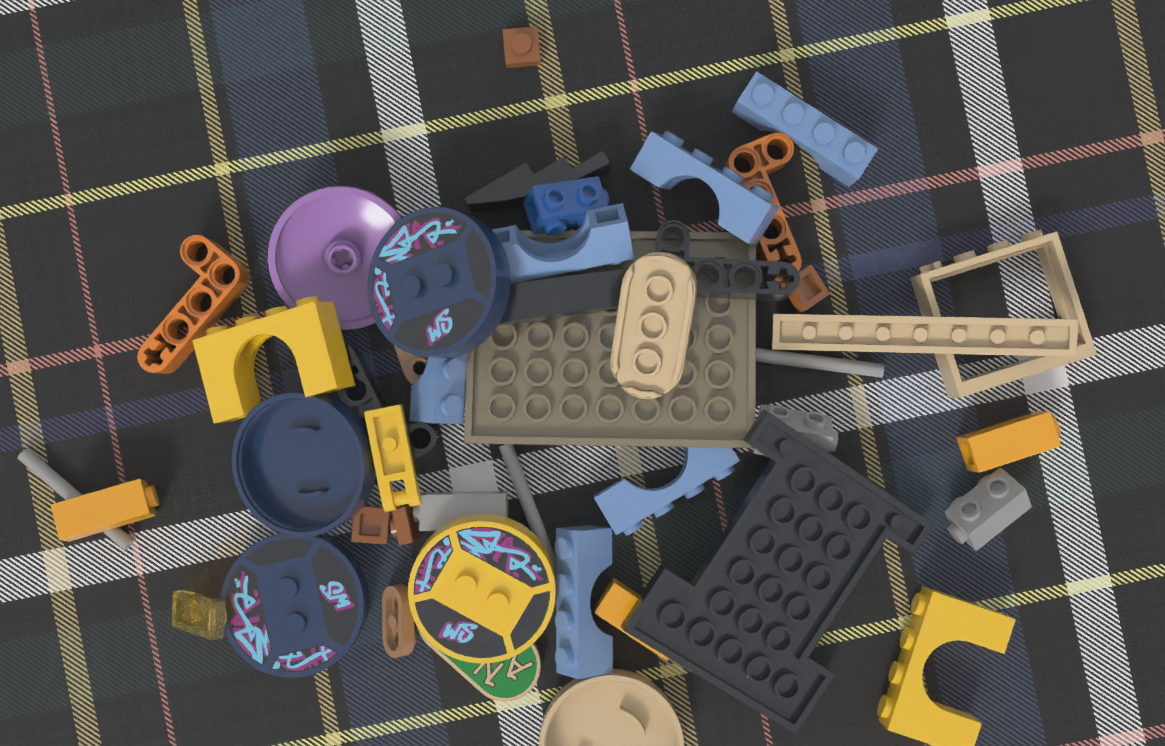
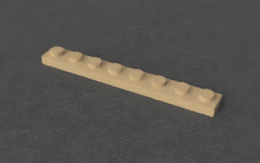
M773 314L772 349L1077 357L1078 319Z

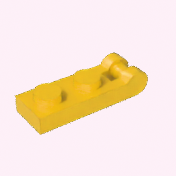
M402 404L365 411L364 415L384 511L397 510V506L409 504L410 507L422 505V496L417 481ZM404 479L405 490L394 492L392 481Z

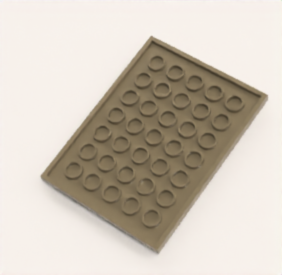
M520 230L526 237L541 243L560 242L577 232L564 231L557 235H547L546 233L533 235L532 230ZM630 231L634 259L626 260L617 265L606 264L591 267L583 272L557 274L550 278L629 269L637 259L656 251L658 231ZM689 232V257L756 260V244H748L730 232ZM674 233L667 234L663 238L664 244L671 248L678 247L683 243L681 237ZM701 271L697 275L699 282L705 286H712L717 282V277L711 271ZM740 272L734 276L735 282L740 287L749 288L753 285V279L748 273ZM532 279V280L522 281V282H518V283L529 282V281H536V280H541V279ZM696 297L683 375L674 388L654 399H642L630 395L621 387L622 385L613 375L610 360L618 309L601 310L593 314L563 316L558 320L498 325L485 342L467 353L464 443L754 448L743 441V439L755 422L756 300Z

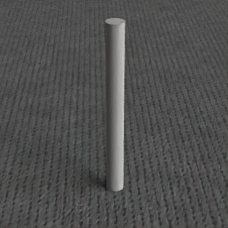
M756 348V362L880 378L884 374V364Z
M513 444L499 446L529 528L547 549L553 563L556 578V556Z
M29 448L23 450L18 455L17 459L65 500L82 496L78 490ZM121 527L103 532L124 551L135 541Z

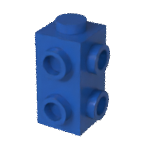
M598 176L534 185L531 187L523 204L533 235L540 233L557 235L566 229L578 227L580 229L587 210L609 206V196L607 191L602 188Z

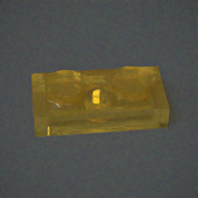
M187 589L173 591L172 627L209 640L224 638V627L227 621L225 601Z

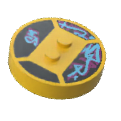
M495 514L463 516L446 523L436 530L420 549L408 583V600L411 614L423 636L446 655L471 663L499 662L514 657L526 650L546 629L555 605V571L547 549L540 539L527 527L515 520Z

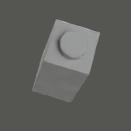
M508 491L421 493L422 505L413 506L414 522H419V531H436L454 519L472 514H495L508 518Z

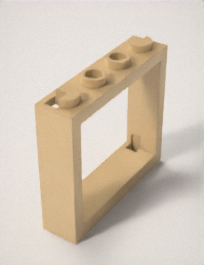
M1041 229L1021 235L1022 242L1010 246L1008 240L986 246L988 253L976 256L975 251L972 250L954 256V264L942 267L941 262L937 261L919 267L921 274L910 278L922 317H941L931 282L1036 250L1058 319H1078L1077 357L1034 356L961 379L953 354L934 353L948 398L968 396L1097 355L1057 231L1044 236Z

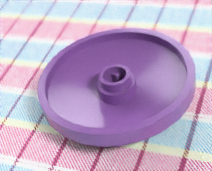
M327 186L301 196L281 215L269 241L268 266L275 289L290 309L297 307V300L312 296H318L319 301H333L341 330L357 329L375 323L369 305L367 289L370 264L383 236L402 217L384 199L358 187Z

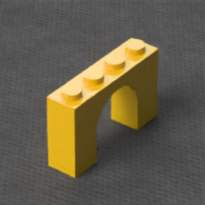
M318 296L303 298L296 301L297 307L287 309V306L272 308L265 311L266 317L257 319V316L240 318L235 320V327L228 329L227 325L209 328L205 330L207 336L192 340L214 424L245 418L255 406L262 402L255 378L254 362L260 346L271 336L280 338L292 350L305 397L328 394L355 386L333 301H319Z
M922 586L920 593H917L912 600L911 613L913 616L909 627H905L901 634L900 647L902 649L898 661H894L890 667L888 679L891 683L887 695H883L879 701L877 709L878 720L889 731L933 746H975L982 723L969 713L930 700L923 686L922 673L924 664L934 649L946 642L956 640L971 642L1005 654L1016 619L1002 612Z

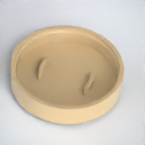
M613 669V673L583 679L575 678L555 695L542 721L539 746H684V738L677 713L668 697L658 686L637 673Z

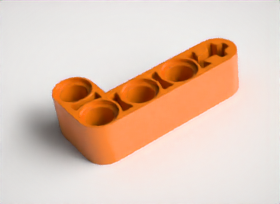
M773 133L733 150L725 166L742 175L744 178L741 183L748 188L753 189L755 185H758L773 194L774 197L771 202L780 207L771 221V224L777 229L776 239H767L762 236L756 245L760 261L777 262L779 259H788L789 263L799 271L802 263L801 255L768 177L769 174L780 170L786 165L793 155L794 145L787 135ZM770 145L778 146L783 152V159H772L767 153V147ZM738 158L747 160L751 167L750 172L740 173L734 167V160ZM782 242L783 246L780 249L769 252L768 249ZM777 275L775 281H783L782 275Z
M192 235L183 241L180 248L181 258L200 277L140 347L137 359L139 365L145 371L169 374L177 370L193 352L194 345L192 340L206 336L205 330L213 328L247 288L250 281L248 269L213 240L201 235ZM206 245L208 255L203 261L199 262L196 257L197 250L201 246ZM233 267L235 278L230 284L226 285L223 281V274L228 268ZM209 294L212 299V305L209 310L203 312L200 302L205 295ZM185 321L188 324L189 331L187 336L181 339L177 331L179 325ZM158 351H162L160 354L163 360L162 364L158 363L160 361V357L157 355Z

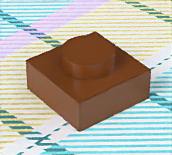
M538 26L502 29L506 68L541 65Z
M812 264L799 272V285L789 297L799 314L830 295V292ZM783 282L780 285L784 289L789 282Z
M407 504L397 507V510L392 511L393 516L390 517V529L393 536L397 537L399 545L413 543L422 538L421 531H419V522H414L413 507Z
M364 505L353 517L351 542L388 544L392 511L385 512L383 507Z

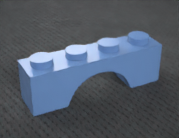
M757 71L732 110L733 114L760 131L787 135L792 142L799 145L816 160L821 170L848 187L861 177L878 150L869 142Z
M666 130L661 135L651 131L630 170L655 186L668 190L678 183L691 178H699L705 181L713 189L719 202L718 225L746 243L757 245L780 208L771 202L774 195L758 185H755L753 189L743 185L741 181L744 177L726 166L722 171L712 166L713 158L699 149L695 148L692 153L681 147L684 140Z
M623 203L587 210L580 229L571 237L556 243L534 241L526 237L516 225L492 230L499 238L506 252L510 267L511 284L532 279H548L553 275L567 272H583L591 267L606 264L617 265L626 260L634 259L629 225Z
M467 353L453 358L428 357L424 373L416 383L411 385L409 421L464 424Z
M685 447L683 467L677 477L670 483L658 488H642L622 478L595 494L594 499L614 533L617 535L623 531L625 536L640 529L644 525L641 520L652 513L657 518L674 508L672 501L682 495L689 499L703 491L705 488L702 483L712 477L719 481L735 471L733 465L740 460L733 448Z
M593 525L556 528V673L576 679L613 673V636L605 634L596 626L590 610V597L593 585L600 573L612 565V528Z

